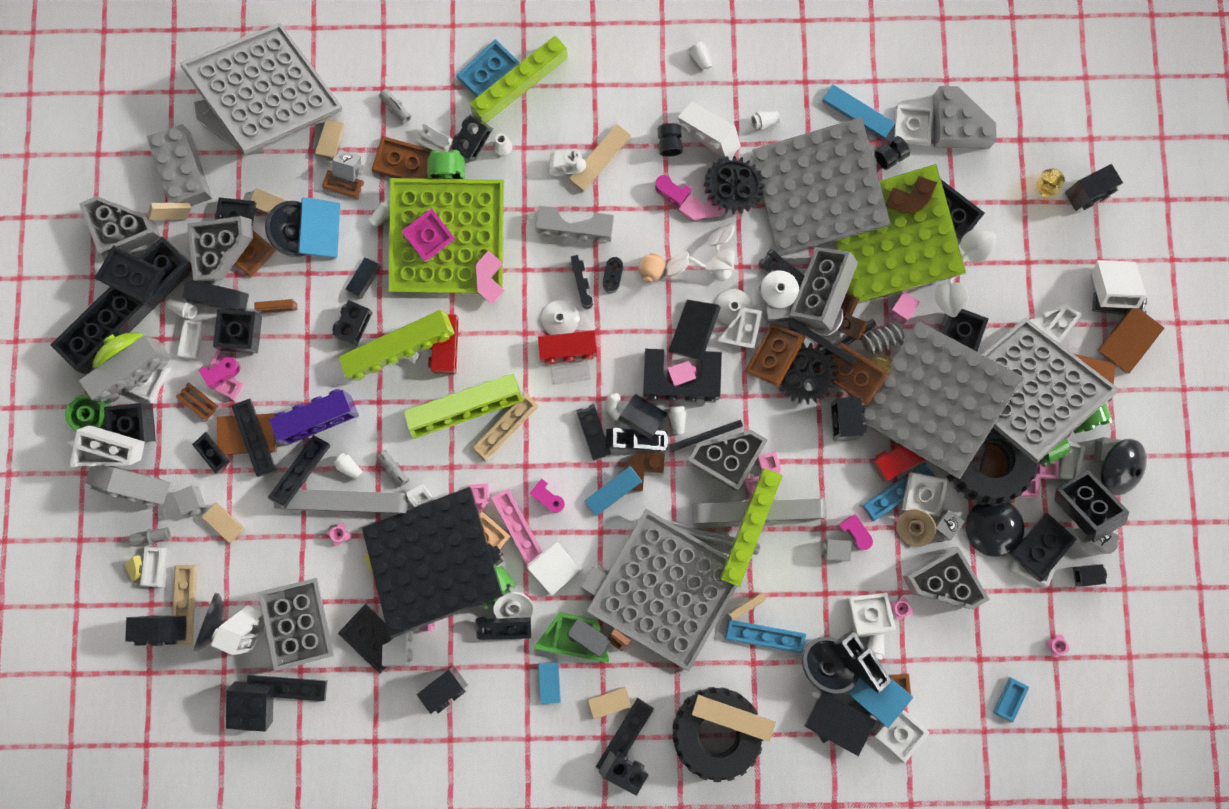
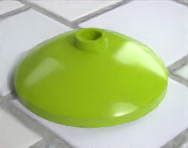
M124 333L117 337L113 334L103 340L105 345L96 353L92 365L93 369L98 368L144 336V334Z

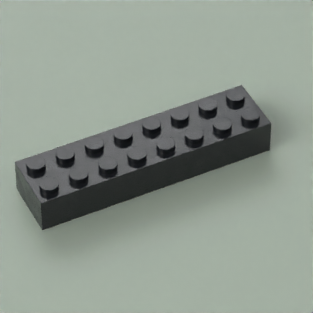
M161 236L140 257V259L166 271L147 305L109 287L50 344L77 372L87 375L93 369L92 365L96 353L105 345L103 340L112 334L117 337L124 333H130L192 272L191 262L164 237Z

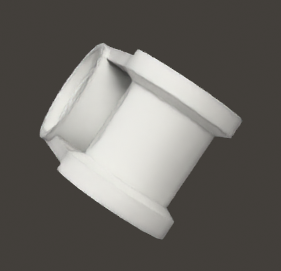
M577 149L554 151L550 154L549 173L554 176L578 174L586 168V162L581 158V153Z

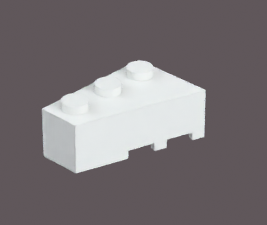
M693 101L689 103L678 117L681 129L684 132L691 134L723 160H725L726 156L731 159L741 147L736 127Z
M89 425L76 431L70 467L131 465L141 460L145 442Z
M250 606L244 607L214 631L211 646L231 655L251 652L264 625L263 613Z

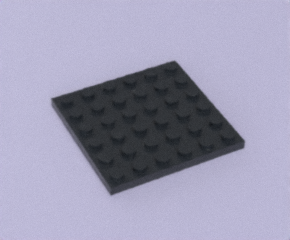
M471 487L362 528L390 638L400 636L504 596Z

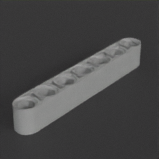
M299 489L286 508L274 503V509L406 513L408 510V497L405 493Z
M825 499L773 500L766 521L826 518ZM749 501L692 504L693 524L741 522Z

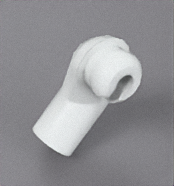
M617 393L610 394L605 404V410L614 423L618 421L620 416L616 410L617 403L620 401V396Z

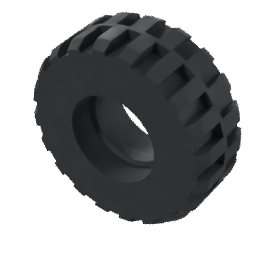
M992 428L982 444H993L1003 451L1007 459L1005 474L999 478L987 477L977 469L974 459H972L960 479L951 474L947 475L949 482L954 483V489L958 493L962 492L965 495V499L969 501L975 500L976 504L979 505L989 504L990 506H996L1001 503L1010 502L1031 486V481L1035 479L1037 474L1035 467L1038 466V462L1035 463L997 430Z
M707 687L705 690L694 692V695L684 700V703L676 712L675 720H673L672 738L680 761L691 773L698 775L704 780L709 779L713 780V782H721V780L732 781L738 775L743 776L747 773L746 770L750 766L753 767L757 762L755 759L761 754V745L764 740L736 730L735 742L729 749L720 753L710 752L703 747L699 740V728L705 719L692 715L697 696L701 695L758 715V712L745 697L728 688Z

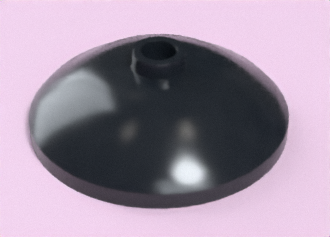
M298 201L279 203L269 212L265 221V232L271 245L280 253L290 257L306 256L298 254L301 202ZM288 229L293 231V235L288 233Z
M1124 439L1115 444L1106 455L1101 469V482L1113 495H1123L1131 491L1142 479L1147 465V456L1143 445L1134 439Z
M1009 502L996 506L976 504L970 510L965 524L966 535L971 545L980 553L991 557H1001L1010 554L1024 537L1023 518L1020 512ZM997 524L1002 526L1000 531L997 529Z
M215 592L193 651L198 652L213 641L212 635L214 631L226 622L222 620L224 605L219 593Z
M820 637L811 641L805 648L802 655L803 671L810 683L818 690L830 695L847 693L856 685L859 677L834 648L833 644L838 639Z

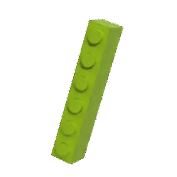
M554 35L469 103L472 113L483 122H489L568 58L565 45Z
M438 310L339 356V360L345 377L353 381H359L364 379L365 375L381 371L382 367L395 365L399 362L398 360L404 357L414 356L415 352L421 349L427 350L431 348L434 343L447 341L455 333L447 313Z
M513 373L484 382L475 387L467 388L461 392L432 400L426 404L414 406L405 410L404 414L408 429L413 438L416 439L523 402V398Z
M766 468L761 469L719 579L738 587L741 586L783 475Z

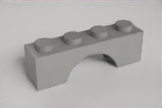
M539 206L536 230L537 233L546 237L551 235H558L562 239L575 237L580 241L591 239L596 240L597 243L604 244L611 242L614 215L595 213L588 222L581 225H573L562 219L558 208Z
M413 631L394 637L390 642L382 645V666H410V662L413 661V650L410 649V641H413Z

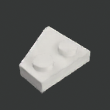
M1064 304L1030 321L1060 343L1082 314L1069 305Z
M743 307L722 336L719 337L718 342L754 349L762 311Z

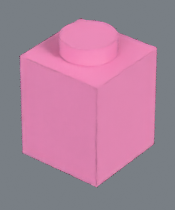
M904 291L888 314L893 321L905 324L920 301Z
M690 360L667 369L671 384L675 387L694 382L696 380L695 376L698 375L695 365H691Z

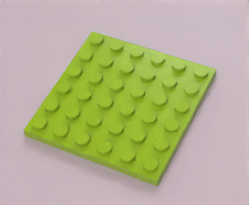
M937 164L879 181L885 204L893 187L911 193L918 176L937 182V186L926 208L916 213L905 214L886 207L891 226L836 241L838 250L851 252L858 262L848 287L849 295L859 299L857 304L966 274Z
M390 178L389 292L480 294L477 289L476 264L488 251L503 263L504 180ZM432 208L456 240L425 262L402 233V230ZM503 265L491 278L502 288Z

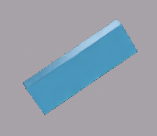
M630 466L584 501L594 515L597 516L639 485L642 480Z

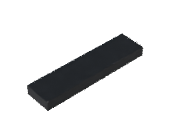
M790 319L787 323L790 329L804 335L806 339L816 345H820L822 349H826L827 352L854 368L857 360L853 355L794 319Z
M249 398L231 405L256 476L261 477L276 471L277 469L252 399Z
M313 435L269 494L268 499L286 508L328 451L330 444Z
M262 675L247 676V682L274 684V698L326 701L328 680Z
M637 697L596 764V768H601L610 750L616 754L620 751L627 755L653 712L654 707ZM616 764L613 770L618 769L620 764Z

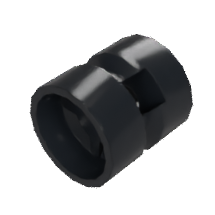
M667 123L658 126L657 134L660 139L658 143L659 155L672 157L682 154L683 145L682 140H680L682 137L681 125Z
M896 136L888 141L887 144H883L875 149L874 156L881 168L888 170L895 166L897 162H901L909 157L910 150L904 139Z

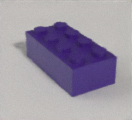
M335 389L330 391L328 396L323 398L322 396L315 397L310 400L311 403L306 405L298 404L292 407L293 410L289 412L282 411L276 413L274 418L269 419L276 440L285 445H290L359 417L352 396L344 390Z

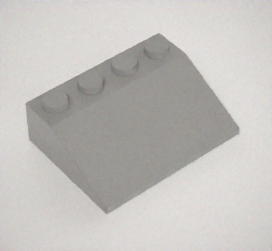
M318 578L258 592L274 671L334 656Z

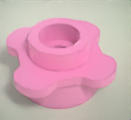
M339 523L336 527L328 530L327 533L333 540V545L339 546L344 540L350 539L351 535L346 531L345 524Z
M900 597L899 601L890 603L891 610L894 611L897 620H902L903 617L913 613V609L907 603L908 600L905 597Z
M1057 634L1054 639L1046 641V646L1050 648L1051 655L1054 658L1067 653L1070 649L1064 637L1060 634Z

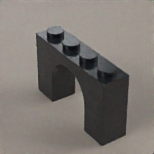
M645 348L643 397H647V400H658V397L666 398V401H677V398L685 399L686 402H696L697 399H703L705 403H716V400L720 399L722 352L705 351L703 360H701L700 379L691 387L679 388L670 384L664 375V349Z

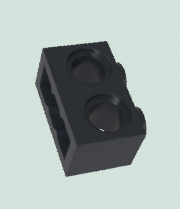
M469 115L463 120L460 132L454 136L451 148L459 151L468 160H475L494 128L476 116ZM475 124H477L478 131L476 134H474L472 130ZM466 140L469 143L467 150L463 147V143Z
M348 300L347 304L342 306L340 311L341 317L339 321L334 323L332 331L336 338L358 346L373 312L367 307ZM359 310V315L356 318H351L352 312ZM351 327V332L348 335H343L344 329Z
M610 750L598 772L607 781L637 796L649 775L644 770L645 766L637 760H634V762L629 761V757L620 751L616 754ZM616 764H620L618 769L613 770ZM636 772V775L632 779H629L630 775Z

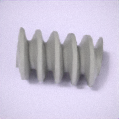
M897 321L895 324H889L888 327H881V330L875 329L874 332L870 331L867 335L863 334L861 341L865 350L874 356L875 349L882 353L883 346L886 350L890 349L889 344L894 348L897 347L896 341L903 345L904 331L900 322Z

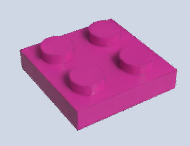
M432 208L402 230V233L425 262L456 240Z

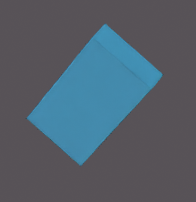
M539 663L541 704L561 703L559 663Z
M1009 677L993 713L1013 723L1029 686Z

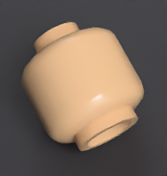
M650 253L642 258L638 272L642 275L644 281L652 283V280L657 281L661 278L666 265L661 256Z

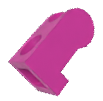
M661 175L656 180V192L678 208L681 207L686 198L691 194L690 187L685 185L683 188H680L667 175Z
M226 357L221 360L219 365L211 369L205 366L199 369V372L207 386L215 389L240 372L241 367L236 360Z
M541 478L529 494L554 513L561 512L565 507L563 498L553 495L545 488L548 483Z
M856 514L851 515L837 525L841 532H848L853 539L856 549L868 550L872 547V536Z

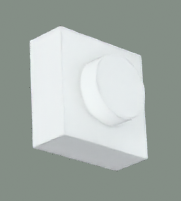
M424 484L406 493L414 507L433 501L431 494Z

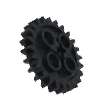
M726 156L724 161L720 158L718 164L713 162L712 168H708V174L704 178L706 181L703 186L707 187L704 193L709 194L707 200L713 199L712 206L718 204V210L725 208L726 214L729 210H732L733 215L736 210L740 214L743 213L744 209L749 212L751 207L755 208L756 204L760 202L761 196L764 193L762 188H764L765 184L760 183L764 177H758L761 171L754 170L756 165L749 166L750 160L744 163L743 157L739 161L736 160V156H733L732 160L728 156ZM734 187H736L735 192H734L735 200L733 199ZM722 191L727 192L729 195H724ZM740 192L745 193L747 196L741 195Z
M803 342L780 384L782 387L779 391H786L784 396L786 398L791 396L792 402L798 398L799 404H802L803 400H805L807 405H809L810 399L817 403V397L824 400L823 393L830 394L828 387L834 388L835 386L831 381L837 380V377L832 375L837 373V369L831 368L836 363L835 361L829 362L832 359V355L825 356L827 353L826 349L820 352V345H817L814 349L811 342L808 347ZM805 357L806 362L803 365H797V359ZM812 358H814V361L812 362V364H811L810 367H809L810 360H811ZM823 365L824 369L820 373H815L814 367ZM807 369H808V372L810 373V375H809V376H808V375H805V377H804V376L802 375V372H806ZM791 374H797L798 378L795 382L791 383L788 381ZM803 379L802 386L798 389L797 387ZM808 382L815 383L813 390L805 389Z

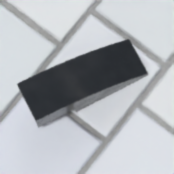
M186 279L182 298L186 301L206 304L211 307L246 311L249 294Z
M606 429V448L667 451V431H656L652 439H649L634 429Z
M855 632L844 634L833 644L847 665L875 692L880 693L891 682V679L871 648H865Z

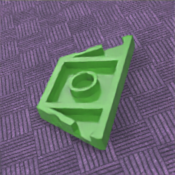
M559 612L534 645V649L609 663L606 649L601 657H598L567 635L578 618L601 632L597 619Z

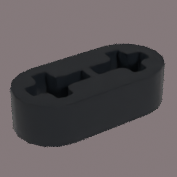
M612 257L606 263L603 289L607 293H615L620 286L623 262L618 257ZM614 262H617V266H619L620 268H616L615 273H612V267L610 265H613ZM611 277H614V284L616 286L608 288L606 283H609Z

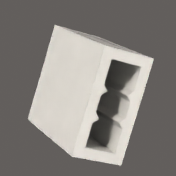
M1097 260L1091 275L1100 307L1139 308L1146 297V293L1136 262Z

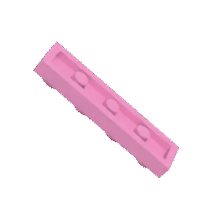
M506 489L491 498L528 565L542 553V550L510 490Z

